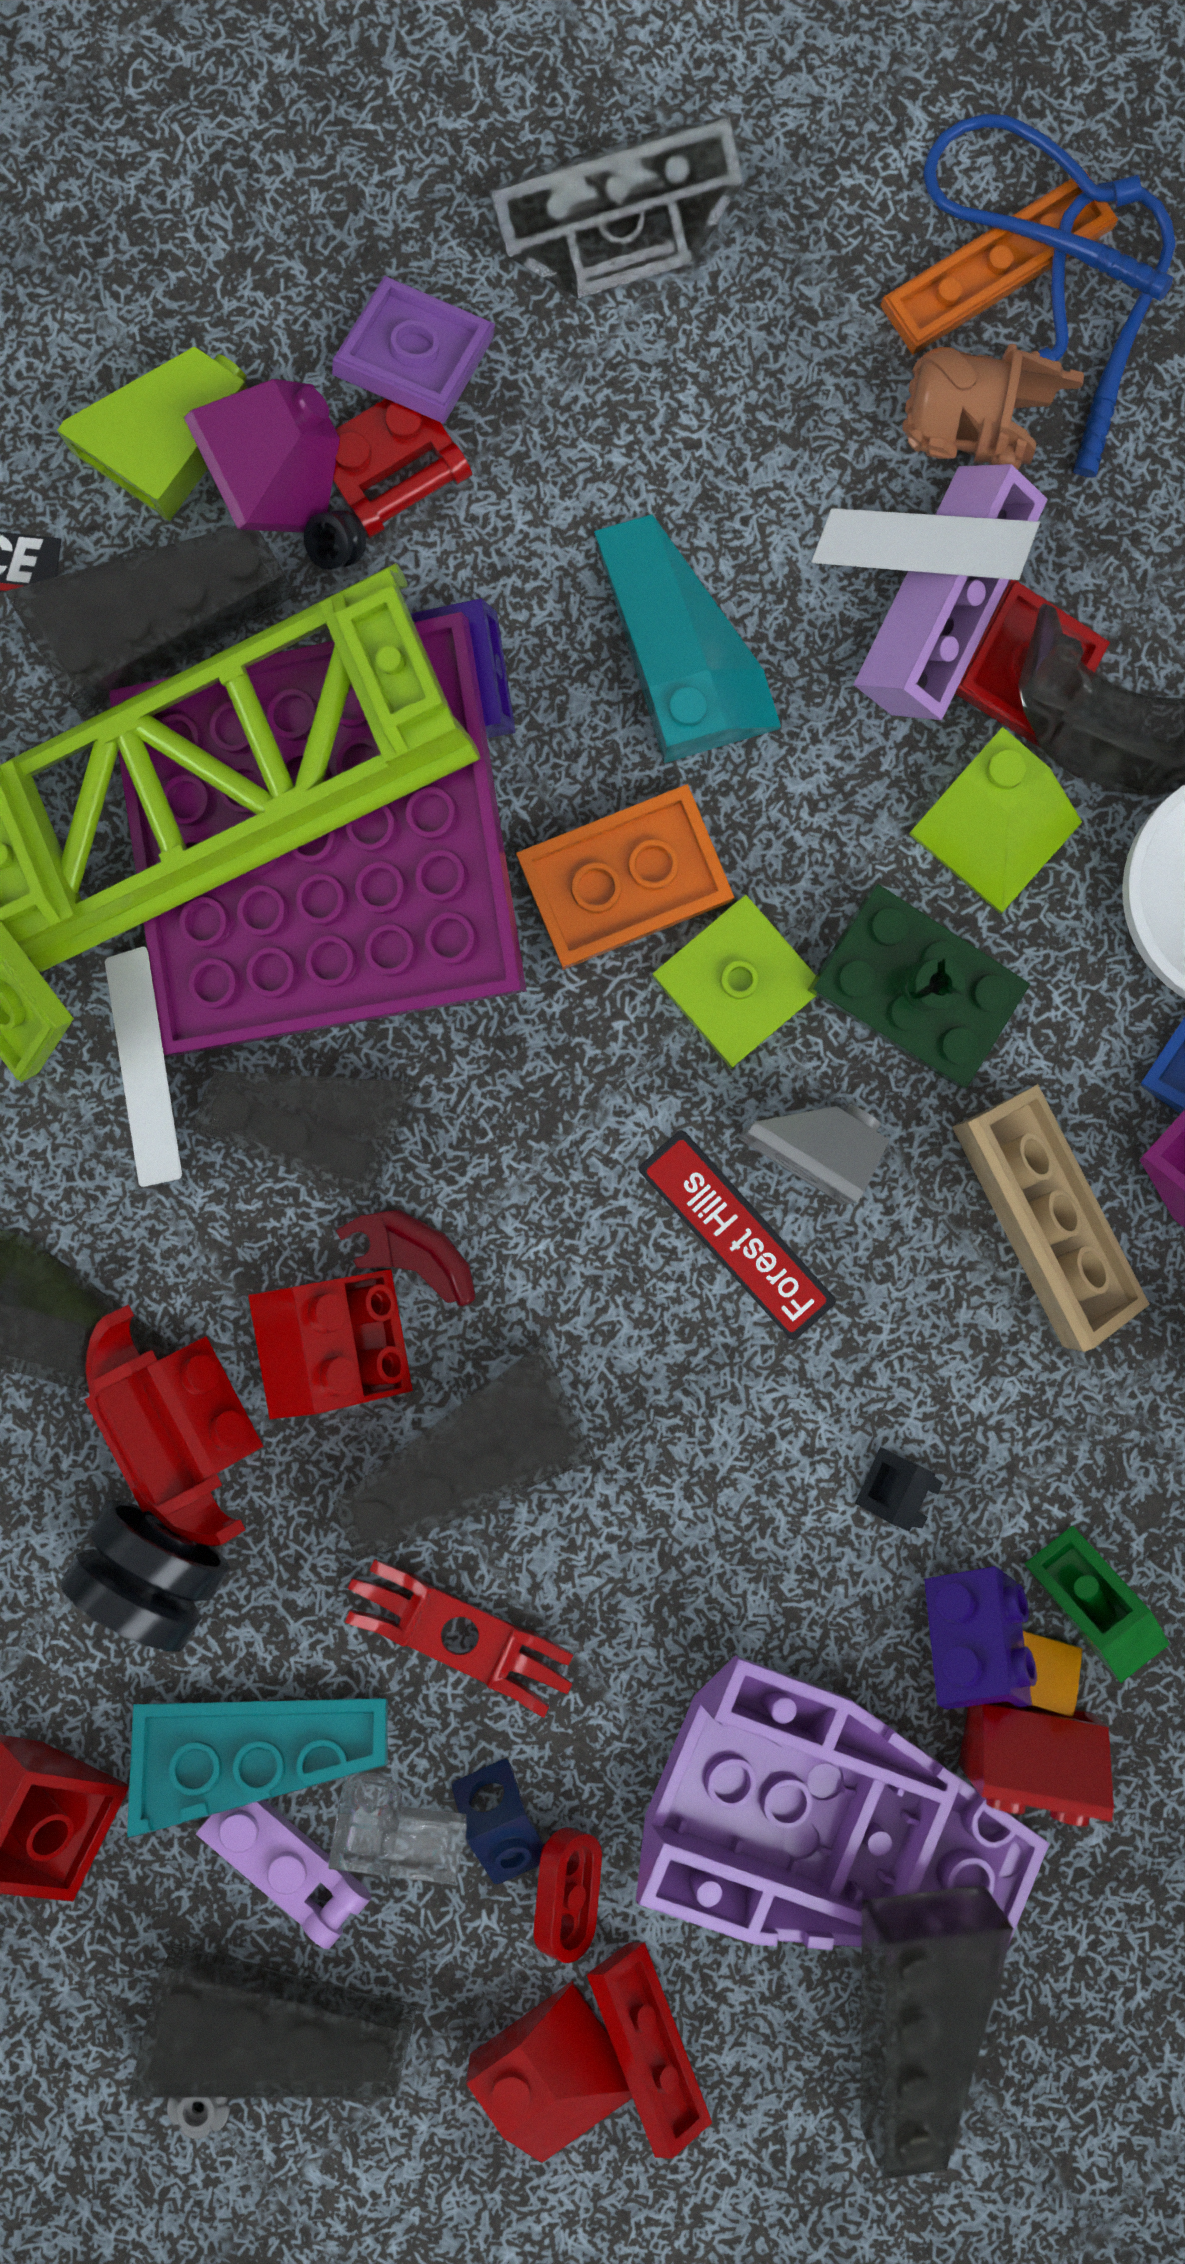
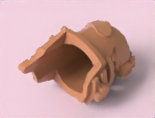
M1009 344L1001 359L979 354L978 356L971 355V353L960 352L951 347H938L923 355L916 362L912 370L915 377L910 381L908 391L911 397L906 401L905 411L907 418L903 421V431L905 436L907 435L908 443L912 449L918 453L919 451H924L927 454L926 456L938 459L956 458L957 450L974 456L973 464L983 465L985 462H988V465L1012 464L1019 470L1021 464H1031L1036 449V441L1026 429L1011 421L1014 408L1049 406L1060 389L1081 388L1083 386L1084 373L1070 369V372L1064 371L1060 362L1040 357L1038 351L1028 353L1018 350L1016 344Z

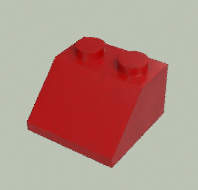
M0 1734V1894L73 1902L129 1790V1786L125 1782L42 1741Z

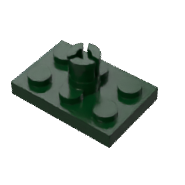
M880 884L871 886L808 988V991L959 1088L967 1089L1029 988L1030 983Z

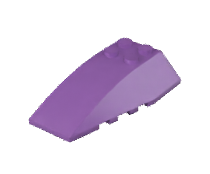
M735 1655L694 1695L647 1809L636 1901L641 1906L754 1945L777 1946L778 1941L803 1943L808 1949L833 1950L834 1945L865 1947L869 1953L893 1954L894 1950L919 1951L923 1957L1003 1962L1050 1843L1011 1814L989 1807L986 1804V1798L981 1797L975 1788L850 1698Z

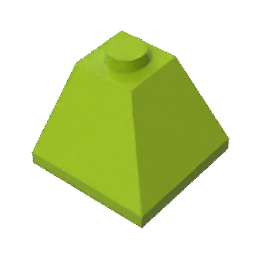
M1002 727L918 822L909 835L1001 914L1077 829L1082 820L1050 767Z

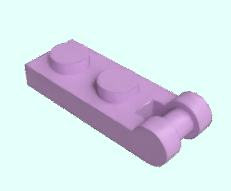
M265 1800L211 1815L196 1833L205 1843L302 1925L308 1937L324 1949H330L343 1934L341 1925L351 1913L358 1915L372 1899L370 1892L361 1882ZM319 1883H322L333 1895L323 1908L309 1897Z

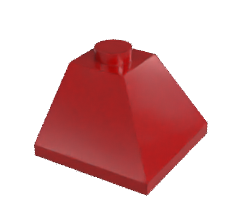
M573 1980L470 2054L466 2085L501 2136L541 2163L632 2099L608 2031Z

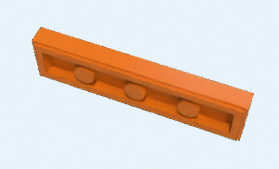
M1071 178L1012 216L1059 229L1063 213L1083 191ZM1094 200L1087 204L1076 217L1071 233L1095 241L1114 229L1118 218L1107 202ZM993 227L882 298L880 307L912 355H915L1051 269L1055 248Z

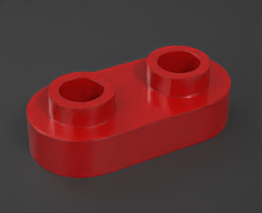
M564 1827L556 1831L541 1851L533 1932L538 1950L542 1954L562 1963L577 1961L586 1953L592 1943L596 1931L602 1867V1850L598 1840L594 1836L572 1827Z

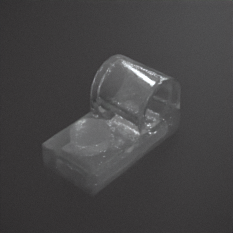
M376 1773L352 1775L344 1781L341 1789L329 1853L328 1869L455 1885L466 1834V1814L401 1806V1789L392 1779Z

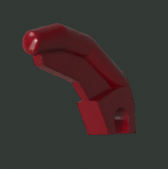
M400 1209L361 1215L335 1230L341 1241L346 1240L357 1232H362L369 1238L370 1248L368 1252L353 1260L357 1268L396 1267L416 1271L447 1303L456 1301L458 1306L463 1307L471 1304L476 1299L470 1265L447 1235Z

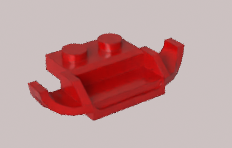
M128 1304L103 1316L93 1330L86 1358V1376L90 1396L85 1398L84 1401L141 1511L144 1513L149 1510L168 1529L191 1541L209 1546L223 1545L246 1530L240 1519H233L227 1516L213 1498L211 1491L222 1486L217 1473L262 1448L263 1444L207 1336L160 1360H157L153 1350L139 1355L130 1335V1321L134 1314Z

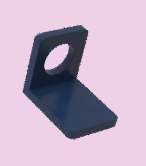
M502 1759L453 1782L452 1791L466 1841L494 1884H501L539 1866L541 1851L545 1843L526 1813L513 1768L507 1759ZM489 1783H497L504 1787L503 1799L494 1809L487 1812H478L472 1809L473 1796L482 1786Z

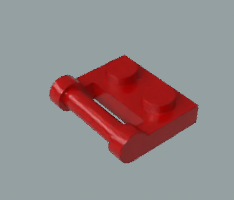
M386 398L335 429L340 440L335 457L336 464L333 484L351 513L356 515L362 523L365 534L369 539L385 530L384 522L447 483L453 481L458 485L473 475L465 456L452 441L441 422ZM432 449L438 457V460L371 501L363 494L370 487Z

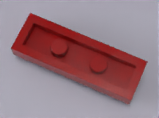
M630 1942L586 1975L654 2157L673 2159L712 2124V2120L645 1942Z

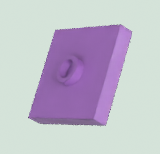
M384 276L333 358L332 375L444 424L493 339L495 323Z

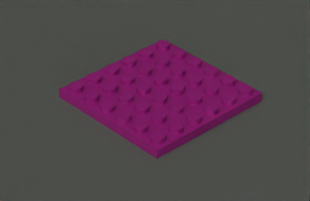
M462 612L413 623L452 715L473 739L481 759L144 922L164 1055L178 1056L527 992L469 620ZM334 640L275 653L246 668L294 786L333 653ZM171 677L110 690L111 708ZM221 682L152 716L268 791L228 691ZM352 683L323 782L381 754ZM144 742L187 849L256 815ZM118 750L137 874L160 863L161 860L158 854L161 851L120 750Z

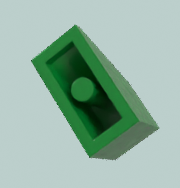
M1073 1525L1024 1563L1079 1636L1120 1683L1170 1645L1152 1611Z

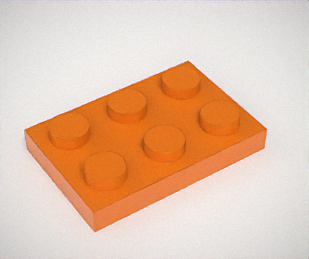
M688 784L516 853L517 860L562 970L733 902L735 898Z

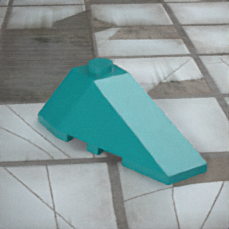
M650 514L594 531L664 763L780 729L781 724L764 669L654 515Z

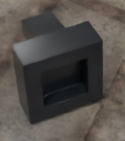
M880 1447L855 1504L890 1524L910 1532L911 1527H924L928 1517L919 1512L927 1492L930 1491L938 1494L943 1482L936 1478L935 1473Z

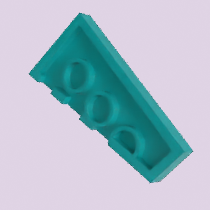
M388 1699L133 1704L127 1838L137 1837L387 1766Z

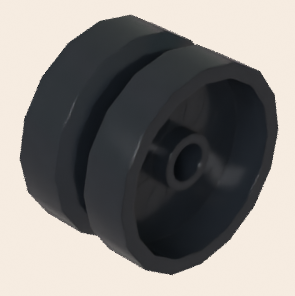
M110 1500L105 1503L89 1531L97 1549L82 1550L75 1555L60 1581L62 1592L76 1607L117 1634L144 1646L166 1652H180L187 1645L201 1620L194 1601H210L215 1596L230 1566L227 1560L213 1546L199 1544L168 1529L149 1510L143 1513L138 1505L125 1501Z

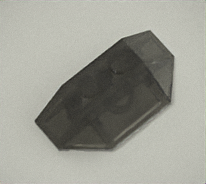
M726 116L652 131L550 163L490 190L489 193L506 256L580 299L693 263L717 226L730 200L734 199L739 191L743 180L730 117Z

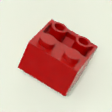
M391 1269L248 1295L269 1419L315 1415L413 1391Z
M1008 1701L968 1707L958 1765L980 1796L986 1798V1804L989 1807L1012 1814H1024L1026 1806L1050 1810V1817L1075 1826H1089L1090 1818L1112 1822L1114 1799L1109 1727L1094 1713L1075 1710L1073 1717L1033 1705L1017 1707Z

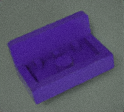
M996 1566L925 1578L937 1705L946 1710L1008 1701L1017 1707L1031 1706L1030 1686L1036 1685L1037 1671L1032 1652L1024 1644L1022 1623L1028 1621L1029 1608L1022 1586Z

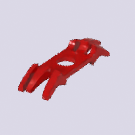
M374 1559L369 1571L412 1591L411 1599L408 1595L397 1590L357 1578L351 1579L347 1589L399 1616L401 1620L398 1625L395 1620L350 1610L345 1623L380 1634L400 1646L413 1648L485 1683L488 1688L513 1698L543 1718L549 1709V1704L515 1678L507 1677L510 1671L532 1678L565 1694L569 1693L572 1683L536 1657L525 1651H519L521 1646L524 1645L569 1666L573 1654L532 1630L513 1625L432 1586L416 1574ZM455 1617H464L471 1620L478 1629L479 1638L477 1644L473 1649L465 1653H456L449 1650L442 1640L444 1625Z

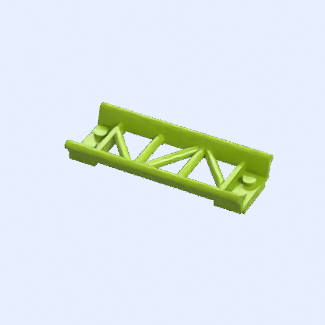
M397 563L0 764V921L38 971L43 972L481 759L473 739L452 715L400 590L408 585ZM328 627L335 645L294 786L246 668ZM221 682L228 691L268 791L152 716ZM352 683L381 754L323 782ZM144 742L256 815L187 849ZM92 747L69 833L62 852L33 776ZM118 750H120L161 853L158 855L161 862L82 900L79 889Z

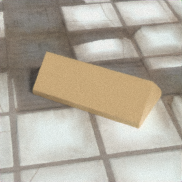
M1038 1084L952 1126L1064 1348L1081 1352L1094 1349L1150 1305Z

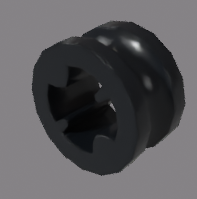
M346 510L322 512L312 516L307 522L304 531V546L314 564L322 569L332 570L351 566L362 558L366 548V534L360 520L351 512ZM333 528H335L337 531L335 537L330 532V530ZM335 543L340 547L339 551L333 549Z

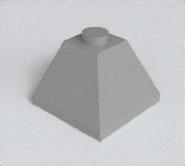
M849 1104L846 1111L834 1106L755 1121L747 1126L738 1138L842 1205L859 1202L889 1142V1139L877 1132L881 1122L852 1104Z

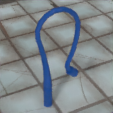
M982 114L960 120L939 135L928 152L923 176L928 194L941 211L961 220L1009 231L1046 244L1077 258L1095 270L1098 269L1101 273L1105 272L1106 275L1118 281L1122 280V283L1134 289L1138 288L1139 291L1159 301L1163 300L1171 287L1173 276L1160 272L1158 269L1154 270L1152 266L1141 261L1138 262L1137 259L1125 253L1121 254L1120 251L1112 247L1109 248L1106 244L1070 232L1013 216L962 206L948 199L942 192L938 184L936 169L939 157L951 141L965 132L986 127L1005 129L1041 149L1067 172L1089 198L1095 201L1114 202L1116 207L1141 201L1142 187L1138 174L1112 181V187L1101 188L1090 179L1084 169L1064 149L1048 136L1008 115Z
M1112 182L1099 183L1097 186L1110 188L1112 187ZM1142 187V200L1139 202L1154 215L1160 226L1163 242L1159 262L1155 269L1167 273L1176 245L1172 220L1162 201ZM1084 192L1078 195L1063 213L1059 229L1071 233L1076 217L1087 204L1094 200L1089 198ZM1054 249L1051 285L1056 342L1051 350L1045 347L1038 351L1040 357L1052 361L1061 359L1069 342L1064 293L1067 254L1057 249ZM1143 292L1139 295L1125 322L1092 399L1091 412L1088 414L1085 425L1086 430L1083 432L1080 443L1081 448L1078 451L1073 472L1077 475L1089 478L1097 476L1099 463L1102 458L1101 453L1105 447L1106 435H1108L1111 425L1110 420L1114 414V406H1116L1120 381L1139 327L1153 299Z

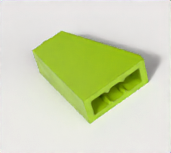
M194 346L65 419L57 431L71 453L170 521L208 470L202 454L184 420V416L193 409L248 389L245 383L247 376L227 357L217 354L212 359Z

